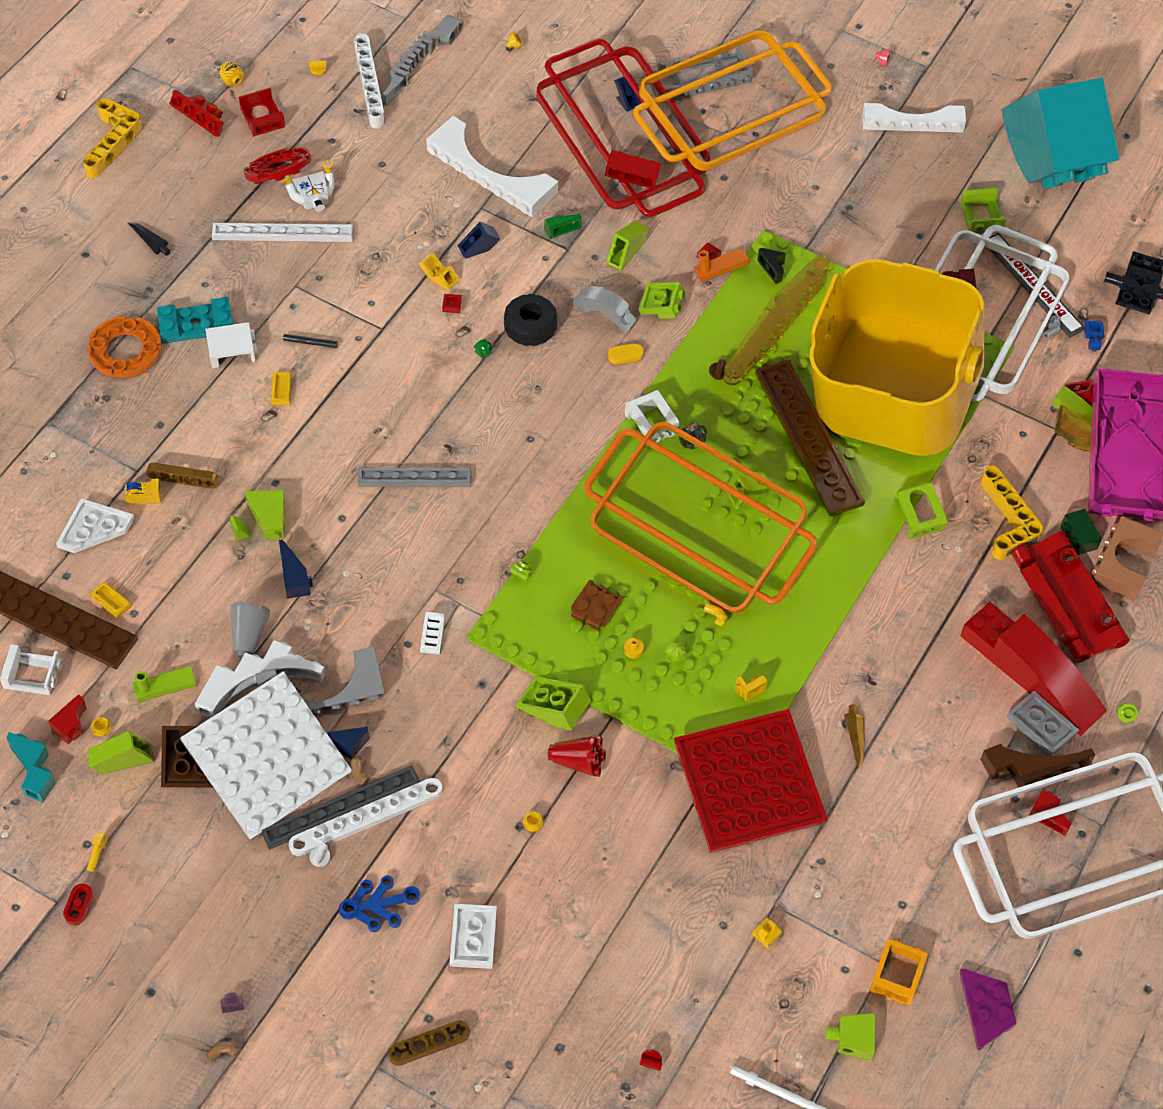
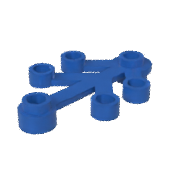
M387 875L382 877L380 885L369 900L360 902L365 894H370L373 891L372 882L370 880H363L352 899H345L340 903L339 914L347 920L356 918L366 924L369 931L377 932L381 927L379 919L370 918L362 912L370 910L389 921L390 927L398 928L401 925L400 915L393 914L383 907L401 903L415 905L420 900V892L418 888L409 886L405 888L403 894L381 898L386 890H390L394 885L393 878ZM388 880L391 883L389 885H385L384 882ZM370 885V888L364 889L363 886ZM414 895L415 899L410 900L408 897ZM347 908H352L353 911H352V912H346V909H347ZM394 918L399 920L397 923L391 922ZM372 923L378 924L376 927L370 926Z

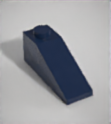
M283 539L279 540L287 599L309 596V588L313 587L312 576H307L305 566Z

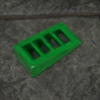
M575 214L544 219V230L550 239L581 228L582 216Z

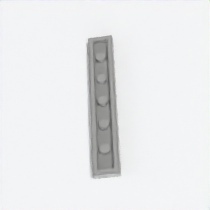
M358 468V487H471V468Z

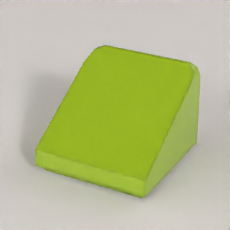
M233 515L230 516V524L236 540L241 541L251 537L246 523Z

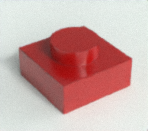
M708 242L698 251V253L702 250L708 251L709 260L721 256V250Z
M444 294L442 312L460 313L462 295Z

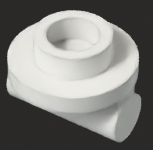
M320 843L318 847L310 852V862L316 867H323L330 861V852L327 849L328 846L324 843Z

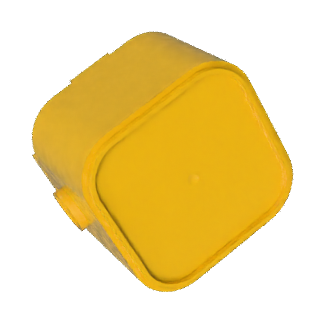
M869 259L858 262L845 270L841 276L835 273L811 331L810 363L816 411L824 426L832 432L917 456L934 455L952 445L958 437L984 368L985 306L979 291L970 283L958 278L942 275L940 271L904 262L902 265L881 259Z

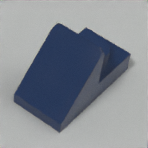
M624 76L614 80L620 95L616 98L626 112L642 104Z

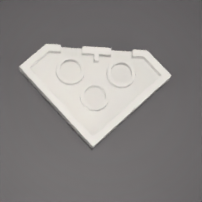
M80 499L56 543L57 548L77 553L122 536L128 532L134 520V515Z

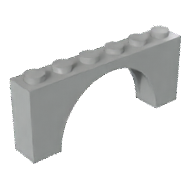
M374 646L354 651L352 678L339 694L324 701L304 700L313 715L322 713V709L330 708V711L341 709V705L347 703L350 706L361 704V700L368 698L369 702L381 699V695H384V688ZM276 670L256 673L258 687L277 676Z

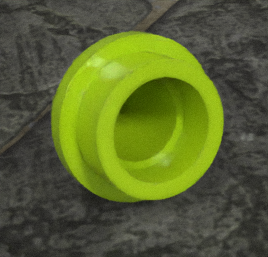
M676 641L672 642L665 651L668 658L675 662L684 659L686 654L683 644Z

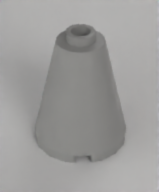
M234 602L231 605L233 652L237 654V657L242 658L245 653L250 655L254 653L270 616V610L267 607L259 604L257 608L252 606V602Z

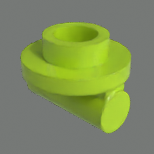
M520 560L519 562H514L510 572L528 581L532 569L529 563Z
M1124 703L1116 707V713L1121 721L1130 723L1137 718L1138 709L1131 703Z

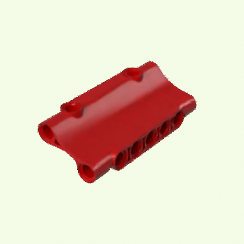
M1063 531L1056 532L1035 545H1019L1012 550L1011 555L1019 566L1021 574L1060 639L1067 646L1077 663L1083 662L1102 652L1121 648L1129 643L1130 638ZM1074 556L1072 561L1066 562L1068 557ZM1107 617H1112L1109 623H1104Z

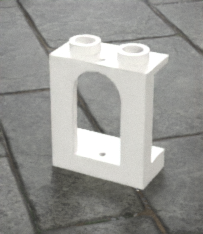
M658 390L625 403L626 417L628 419L633 418L643 435H646L652 427L643 413L657 407L664 415L667 423L679 428V420ZM663 429L657 431L651 440L658 443L660 440L673 437L676 434Z
M11 645L0 676L3 689L50 695L52 688L56 687V675L62 668V659H60L58 651H54L52 657L24 653L20 651L18 645ZM19 664L48 668L45 683L15 680Z

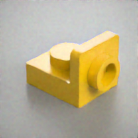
M739 676L736 678L735 690L747 702L764 693L767 689L768 681L764 676L751 679L746 684L742 677Z

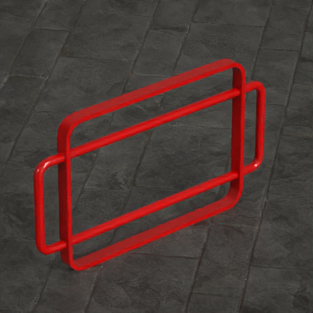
M599 38L550 57L545 62V70L550 77L542 80L537 85V101L608 207L623 209L635 204L643 215L653 217L693 200L704 193L705 184L699 175L706 171L694 168L689 160L685 158L681 161L688 172L656 185L655 189L649 188L638 194L635 193L628 182L619 180L630 197L620 201L612 199L541 94V90L551 85H556L606 162H608L610 154L561 81L613 60L641 103H644L639 94V86L619 57L626 55L633 57L646 76L654 74V72L637 49L622 47L614 51L606 40ZM597 45L603 46L607 51L605 55L559 74H556L551 67L555 62ZM659 80L652 83L660 96L667 93ZM673 100L664 101L694 146L702 144ZM650 108L646 109L675 153H682ZM707 150L699 152L705 162L710 161V155ZM692 178L699 187L698 190L653 210L646 209L641 202L648 197Z

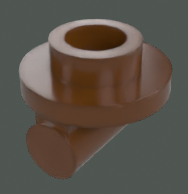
M720 359L718 363L711 364L709 374L714 379L722 380L726 376V361Z

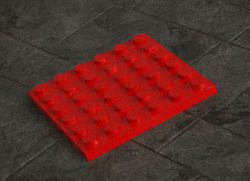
M789 709L674 738L673 741L710 853L827 823L828 819Z

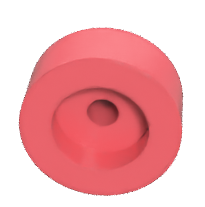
M884 49L882 53L876 52L875 58L880 60L879 65L887 66L891 50Z

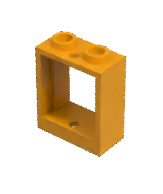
M887 938L869 991L910 1006L928 953L919 947H910L904 945L899 940ZM888 952L919 962L911 988L880 978Z

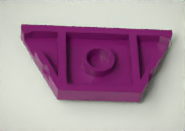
M960 969L959 973L977 1050H981L989 1042L996 1040L1001 1034L1009 1031L1016 1025L1006 982L966 969Z

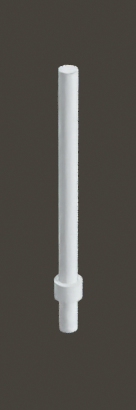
M734 1065L731 1069L730 1074L745 1080L746 1084L756 1085L803 1108L827 1109L758 1077V1074L752 1071L747 1072Z

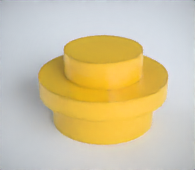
M104 717L94 719L91 724V732L97 737L106 736L111 731V723Z
M535 811L527 813L523 818L524 828L531 832L540 830L543 826V817Z

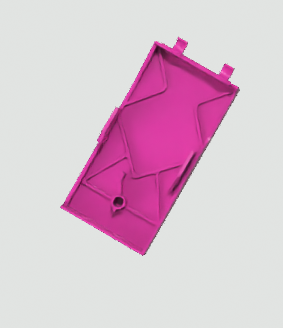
M1101 368L1096 370L1093 376L1088 513L1102 514V516L1140 518L1144 519V521H1163V375Z

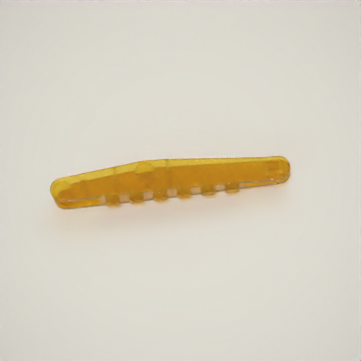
M817 256L812 259L774 295L735 354L725 365L723 380L726 384H739L756 363L764 359L766 352L774 347L776 341L783 336L786 329L793 324L796 317L812 301L813 297L827 281V274L825 272L830 266V261L826 257Z

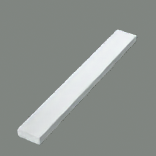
M213 223L212 240L353 242V225Z

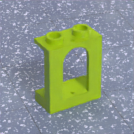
M997 188L963 190L960 202L969 231L981 233L985 232L992 225L1004 227L1006 217H1001L996 201L998 196ZM987 205L991 218L975 220L971 206Z
M932 482L928 484L919 483L913 488L908 489L905 487L897 491L893 500L894 502L899 501L909 526L907 531L909 539L945 529L948 520ZM926 494L936 518L919 523L910 497Z

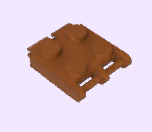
M589 580L571 606V617L582 623L587 619L586 625L596 630H599L601 626L605 628L622 603L624 596H618L610 592L608 588H602L594 584V581Z

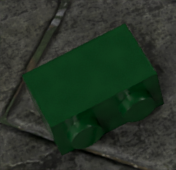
M1086 509L1064 515L1061 530L1068 537L1076 553L1080 555L1097 550L1102 538Z

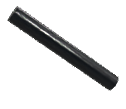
M291 334L283 335V341L337 348L338 341Z

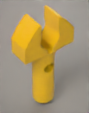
M97 832L93 838L92 844L94 847L87 866L89 872L95 871L101 850H105L108 837L105 833Z

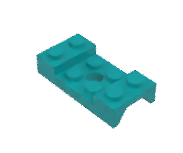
M229 297L211 299V304L178 309L175 308V304L157 307L162 344L206 338L205 329L233 325ZM195 320L200 321L199 324H192Z

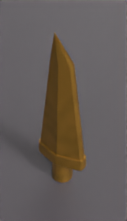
M852 704L849 705V713L844 714L859 769L864 760V717L862 714L857 713V706Z

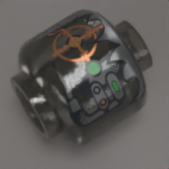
M693 422L681 429L703 443L706 442L707 430L703 425ZM679 436V441L684 448L691 450L697 448L696 445Z

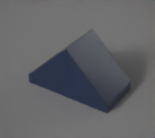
M368 727L327 732L338 751L351 760L369 740Z

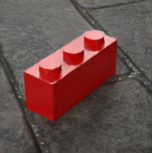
M611 150L605 176L655 189L661 163L625 154L621 151Z

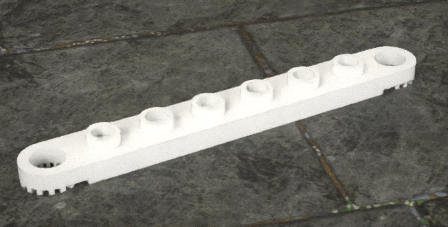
M435 778L426 779L294 835L289 840L290 852L301 857L318 847L320 843L328 846L424 805L441 796L442 784ZM430 785H435L438 789L436 792L430 793L426 788ZM297 841L305 843L302 849H295L293 847Z

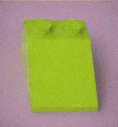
M535 676L517 702L516 707L556 728L572 731L591 700L583 685Z

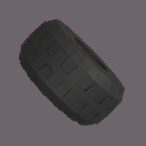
M534 294L521 295L510 301L505 308V331L509 338L524 346L543 344L554 336L557 329L556 308L551 301L543 296ZM526 319H535V321H526Z

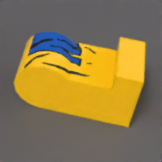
M151 479V482L127 483L125 485V501L130 504L161 503L159 479Z

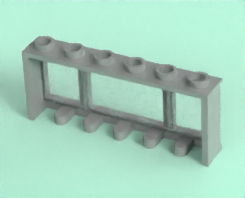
M738 46L733 54H728V51L720 54L719 57H712L659 81L668 93L747 59L742 47ZM679 57L674 59V65L681 62ZM660 61L658 63V70L653 72L656 73L666 69L665 62ZM748 65L671 99L674 100L751 83L753 69L751 65ZM651 83L650 85L654 91L655 96H660L655 87L653 86V84Z

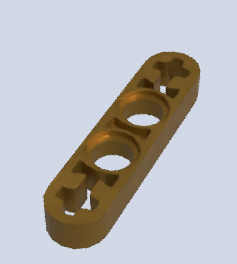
M153 462L148 464L146 475L151 479L212 489L217 487L220 479L219 475L212 471Z
M458 1020L395 1043L389 1048V1060L392 1064L400 1066L460 1044L469 1038V1025L465 1021ZM460 1027L461 1030H464L463 1035L460 1036L459 1033H456V1028ZM449 1030L450 1035L452 1034V1040H449V1034L447 1032ZM437 1034H442L446 1040L442 1044H436L433 1038ZM416 1042H422L425 1044V1048L423 1051L417 1052L413 1049V1045ZM406 1046H409V1050H410V1053H411V1055H409V1056H408V1051H407V1049H406ZM396 1050L402 1053V1058L398 1059L397 1056H394Z

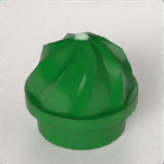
M486 339L478 341L473 346L475 353L480 357H488L491 354L492 346Z

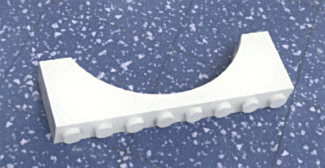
M452 116L427 138V151L430 154L440 158L444 163L451 165L457 171L468 176L469 179L476 181L483 188H487L496 196L501 197L510 205L517 207L531 217L558 194V181L546 173L532 177H510L495 173L479 164L471 156L465 145L466 123L455 116Z

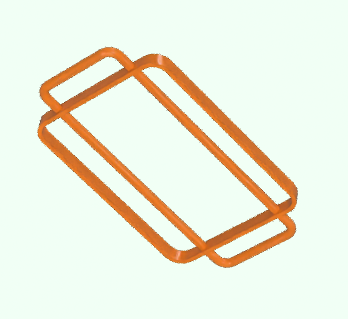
M667 422L654 424L646 435L631 428L620 431L584 484L586 495L599 503L591 516V524L598 535L731 614H739L745 611L754 597L770 605L780 603L818 546L816 537L801 527L807 517V510L800 498ZM663 429L677 434L800 506L802 509L800 518L795 524L651 440L657 431ZM626 436L637 439L641 443L604 497L594 492L591 488L592 484ZM646 446H649L791 530L754 587L609 501ZM605 507L745 590L749 595L740 606H727L598 528L596 521ZM799 534L809 540L810 546L777 596L770 597L761 592L760 588L795 535Z

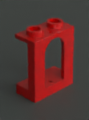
M271 88L238 97L240 110L253 137L285 127L284 115L282 111L278 110L272 98ZM259 105L268 109L269 115L255 119L251 112L255 106Z

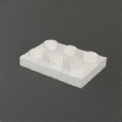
M454 904L450 967L493 968L497 906Z

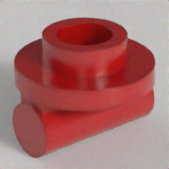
M653 1049L645 1050L641 1054L639 1065L660 1071L662 1068V1055Z

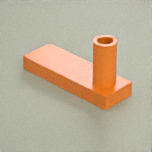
M742 248L709 260L708 251L702 250L698 253L699 265L694 266V272L702 283L746 266L750 262Z

